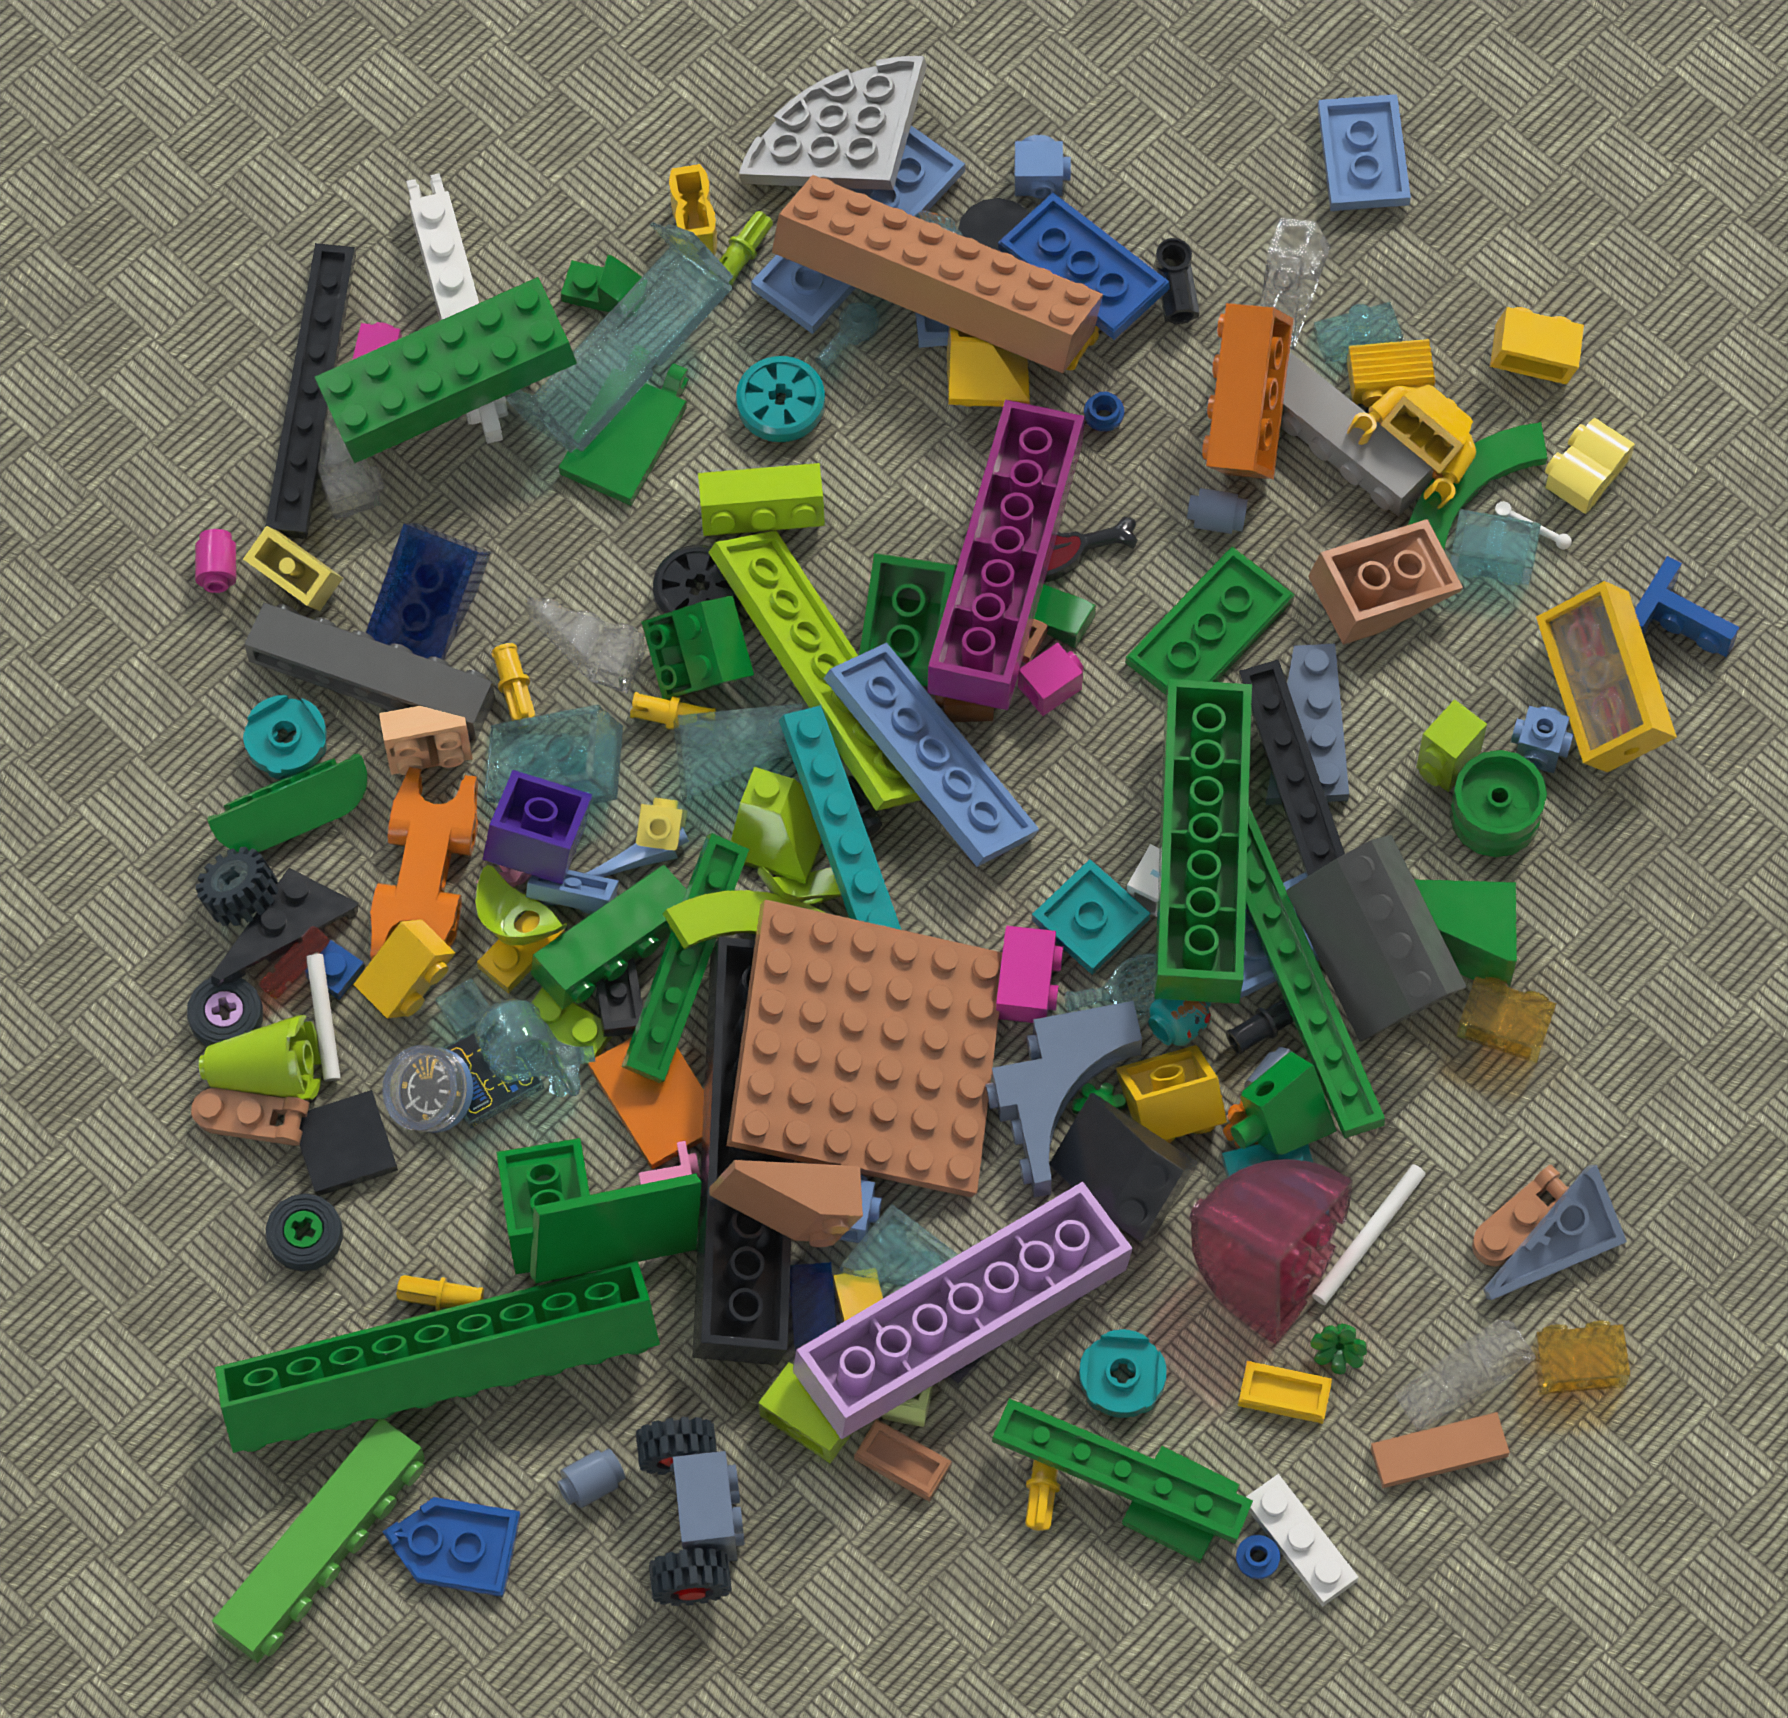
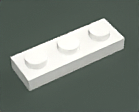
M1279 1474L1246 1496L1253 1500L1249 1510L1250 1514L1267 1536L1275 1542L1280 1553L1322 1607L1358 1582L1359 1577Z

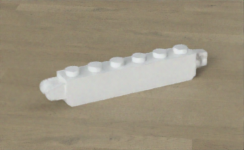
M438 173L430 175L433 195L421 197L419 184L416 183V180L413 179L406 182L411 199L409 202L416 236L438 316L442 320L478 304L479 300L449 192L444 191L442 180ZM505 396L466 414L468 424H482L487 444L503 440L498 418L508 415Z

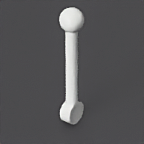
M1499 502L1495 507V515L1499 519L1510 518L1553 540L1559 549H1568L1572 544L1571 537L1568 534L1559 535L1512 511L1508 502Z

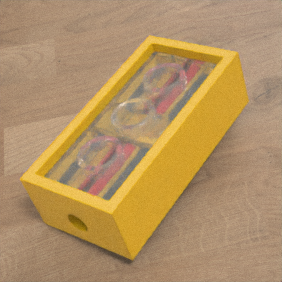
M1603 581L1536 616L1584 764L1608 773L1677 738L1629 591Z

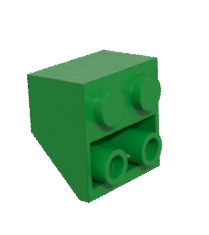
M733 596L699 602L641 621L662 699L669 700L672 696L688 695L754 675Z

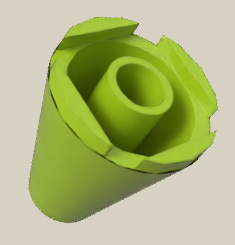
M296 1015L209 1045L205 1050V1054L199 1058L200 1076L203 1080H207L211 1088L282 1098L296 1097L303 1100H313L318 1095L321 1085V1077L313 1078L314 1065L321 1064L315 1026L312 1021L304 1022L307 1016Z

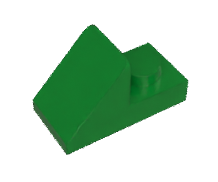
M607 255L604 267L571 260L561 291V301L639 319L649 287V281L612 255Z

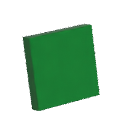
M1161 1446L1155 1457L1158 1461L1237 1493L1240 1488V1484L1164 1446ZM1132 1501L1122 1520V1525L1199 1564L1202 1562L1215 1535Z

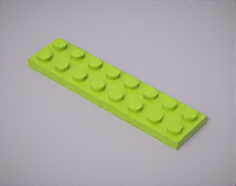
M775 530L715 542L708 553L808 707L822 706L839 755L874 809L878 811L922 800L823 679L831 668L857 657L858 654L778 532Z

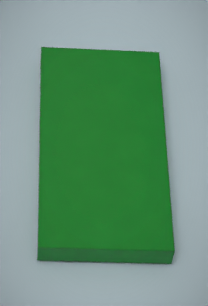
M1231 546L1126 656L1125 663L1165 695L1167 693L1168 679L1217 682L1294 601L1295 595Z
M695 1173L534 1206L530 1264L532 1279L536 1284L607 1269L634 1261L641 1262L696 1250L702 1182Z

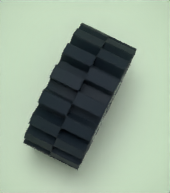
M240 847L238 854L234 848L227 850L228 856L225 858L219 854L215 857L216 864L208 863L204 867L207 874L200 873L197 878L200 884H196L198 898L217 923L220 921L223 926H228L230 922L233 926H239L243 918L247 923L254 920L252 914L255 912L259 915L265 912L263 905L271 906L274 901L271 895L278 893V887L276 886V884H279L278 879L267 862L257 850L252 848L249 851L247 847Z

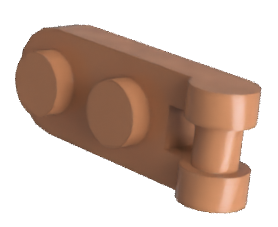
M209 1088L200 1092L195 1097L192 1103L191 1114L194 1121L204 1131L212 1134L297 1146L300 1145L303 1133L299 1129L302 1117H307L310 1103L296 1097L281 1098L220 1088ZM278 1114L285 1115L283 1125L275 1126Z
M1552 1165L1544 1168L1532 1182L1483 1222L1475 1231L1472 1248L1474 1255L1480 1262L1492 1267L1505 1264L1569 1188L1559 1179L1560 1173ZM1546 1190L1556 1199L1549 1206L1539 1198Z

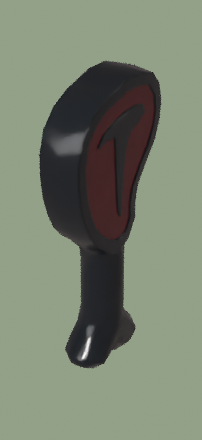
M1123 516L1117 525L1087 534L1076 531L1070 533L1058 531L1044 583L1054 581L1070 573L1077 567L1083 556L1090 549L1114 543L1124 544L1134 549L1138 542V539L1133 534L1136 527L1135 519Z

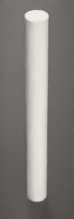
M1411 1165L1312 1294V1297L1322 1305L1328 1303L1422 1181L1426 1173L1419 1166Z

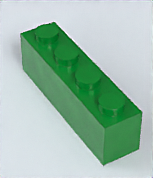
M662 865L534 953L531 975L562 1010L573 1002L576 1004L584 1002L593 994L598 981L603 978L604 981L606 979L609 981L617 979L627 969L628 960L633 957L635 960L639 956L641 958L650 956L658 949L661 941L670 936L672 928L663 916V913L666 909L681 903L687 889L665 865Z

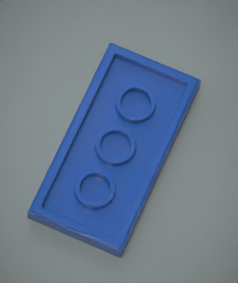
M1055 193L1050 194L998 242V250L1002 253L1011 254L1019 260L1039 268H1045L1053 274L1075 283L1084 284L1088 288L1102 293L1103 297L1095 326L1113 340L1122 334L1170 289L1167 279Z

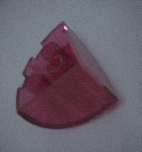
M1272 1160L1243 1168L1223 1180L1205 1199L1198 1200L1189 1216L1194 1259L1211 1291L1231 1313L1258 1334L1275 1344L1284 1336L1308 1303L1303 1298L1309 1290L1314 1275L1322 1279L1337 1247L1330 1243L1336 1232L1337 1222L1340 1224L1345 1223L1351 1200L1352 1179L1329 1167L1308 1161Z

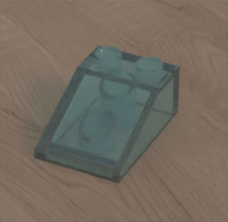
M599 704L491 725L484 799L490 803H499L512 770H516L592 794L590 805L617 800L623 725Z

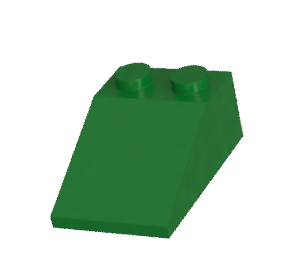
M874 553L859 655L887 643L922 686L928 687V666L957 565Z
M581 1138L496 1152L515 1275L530 1272L534 1206L590 1195Z

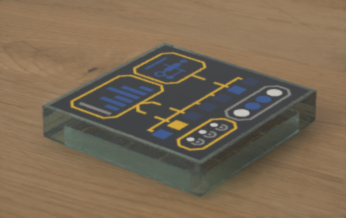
M503 1015L443 1047L458 1054L467 1064L472 1076L473 1097L470 1107L463 1117L470 1129L545 1089L543 1081Z

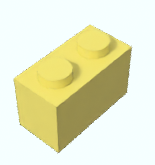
M268 526L264 528L243 558V560L305 605L321 611L343 579V577L282 533Z

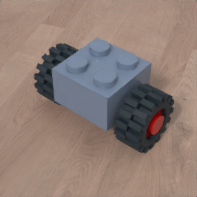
M681 1417L680 1420H673V1418H667L665 1422L657 1420L653 1421L652 1425L645 1424L636 1431L640 1470L647 1471L649 1474L658 1472V1475H666L668 1472H672V1475H675L683 1550H679V1553H665V1556H657L655 1560L649 1562L652 1599L654 1602H660L662 1605L671 1603V1606H679L681 1603H686V1606L694 1605L695 1602L704 1604L709 1603L708 1600L710 1599L716 1601L721 1599V1596L726 1597L732 1591L729 1561H737L736 1546L745 1545L741 1507H732V1504L740 1503L736 1464L727 1465L726 1451L717 1452L714 1424L708 1419L702 1420V1418L695 1417L689 1420V1417Z

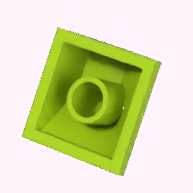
M754 767L740 801L731 841L749 849L744 865L756 869L764 867L769 873L806 884L822 840L803 787L793 778Z

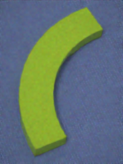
M737 890L704 894L685 900L666 909L663 916L684 949H687L713 938L731 936L737 933L756 934L760 904L764 900L819 912L823 911L801 901H789L778 894Z

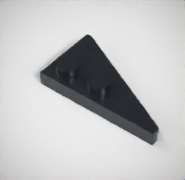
M288 868L278 882L279 884L276 885L278 893L271 895L274 899L271 906L264 904L265 912L261 915L258 913L254 915V920L249 922L211 975V984L219 988L225 983H232L245 976L246 969L265 959L271 962L292 951L302 941L314 939L323 934L324 927L346 916L348 920L353 918L358 913V903Z

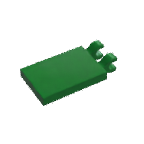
M638 347L630 359L625 374L614 369L558 467L560 475L630 506L634 503L687 409L686 400L679 397L689 382V378L685 377L688 369L673 363L667 372L662 389L645 383L644 380L653 367V363L650 362L652 353Z

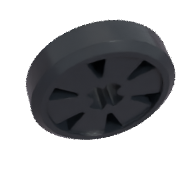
M690 545L682 547L670 553L660 563L653 579L654 602L660 615L699 602L733 596L738 612L741 602L708 553L712 548L711 546ZM698 582L704 583L705 590H701L699 595H693L691 588H695Z

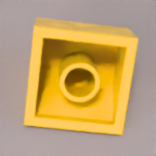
M1197 1045L1116 1068L1132 1119L1168 1143L1172 1142L1176 1137L1190 1133H1207L1212 1131L1217 1125L1227 1123L1218 1077Z

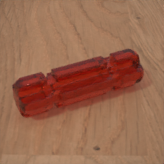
M311 926L301 936L304 939L301 944L296 942L276 963L274 967L277 970L273 974L269 971L260 981V987L270 997L278 999L288 989L285 986L288 981L293 983L308 967L306 957L313 955L316 951L320 954L329 944L330 940L317 927Z

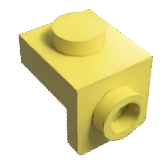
M654 797L653 805L641 804L636 844L644 847L677 850L681 827L686 826L688 811L677 809V800Z

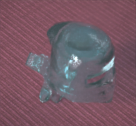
M513 998L498 1002L487 1008L480 1015L475 1025V1040L483 1053L484 1061L490 1066V1071L505 1083L543 1076L549 1078V1091L555 1096L563 1097L566 1092L570 1096H577L581 1090L578 1074L580 1065L595 1061L593 1046L578 1047L559 1041L549 1026L542 1020L540 1009L531 1001Z

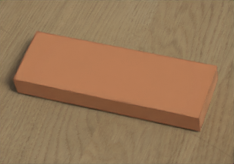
M1497 1412L1371 1443L1370 1447L1382 1489L1507 1458L1510 1454Z

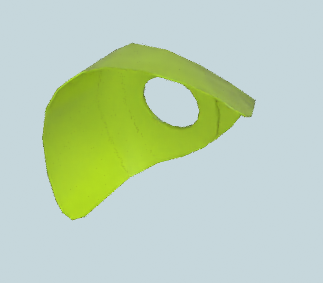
M487 865L483 868L476 890L475 903L477 915L482 924L500 941L509 946L527 945L543 940L566 928L567 924L562 925L554 913L536 899L526 898L525 894L510 886L493 866ZM526 911L536 912L540 917V921L534 930L521 933L515 929L514 923L518 915Z
M760 867L757 871L770 893L778 894L789 901H801L813 906L841 896L831 867L810 872L806 884L785 877H772L764 867Z

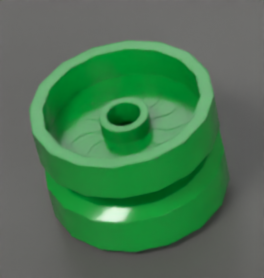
M1496 750L1483 752L1465 764L1457 776L1449 813L1453 831L1462 844L1477 854L1502 857L1514 855L1531 843L1538 833L1547 796L1544 778L1534 763L1518 753Z

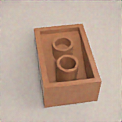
M1428 519L1323 551L1319 554L1308 575L1343 645L1379 634L1461 592L1463 589Z
M734 1160L709 1187L710 1196L795 1241H809L813 1247L834 1245L863 1217L860 1166Z

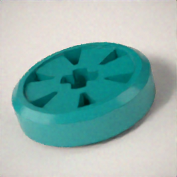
M773 356L762 359L748 368L738 383L736 391L738 415L744 426L759 438L772 442L797 440L810 433L823 416L825 409L823 382L810 365L797 358ZM778 393L786 394L784 405L776 404Z

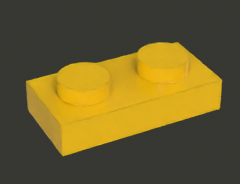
M526 911L514 923L515 929L521 933L530 932L538 926L540 917L534 911ZM565 929L543 940L527 945L509 946L498 939L477 961L478 969L509 994L531 971L533 954L565 933Z

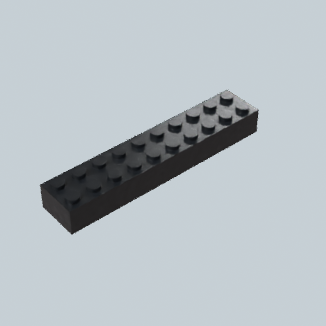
M718 937L710 955L700 1174V1181L702 1183L698 1221L692 1358L778 1365L787 1351L791 1238L710 1196L709 1187L734 1160L794 1163V1160L727 1146L755 940Z

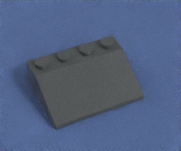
M1392 835L1376 838L1364 843L1285 890L1359 1042L1467 988Z

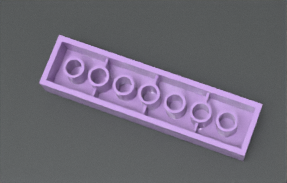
M1081 1182L796 1349L793 1372L842 1440L1126 1271L1132 1247L1086 1185Z

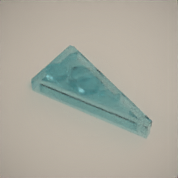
M891 1204L842 1263L840 1270L845 1274L904 1287L958 1254Z

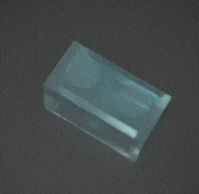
M1460 509L1450 563L1455 572L1467 578L1483 576L1498 579L1501 583L1507 585H1529L1541 523Z

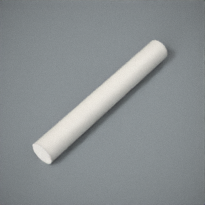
M313 954L307 956L306 959L323 1079L326 1082L341 1079L324 958L323 954Z

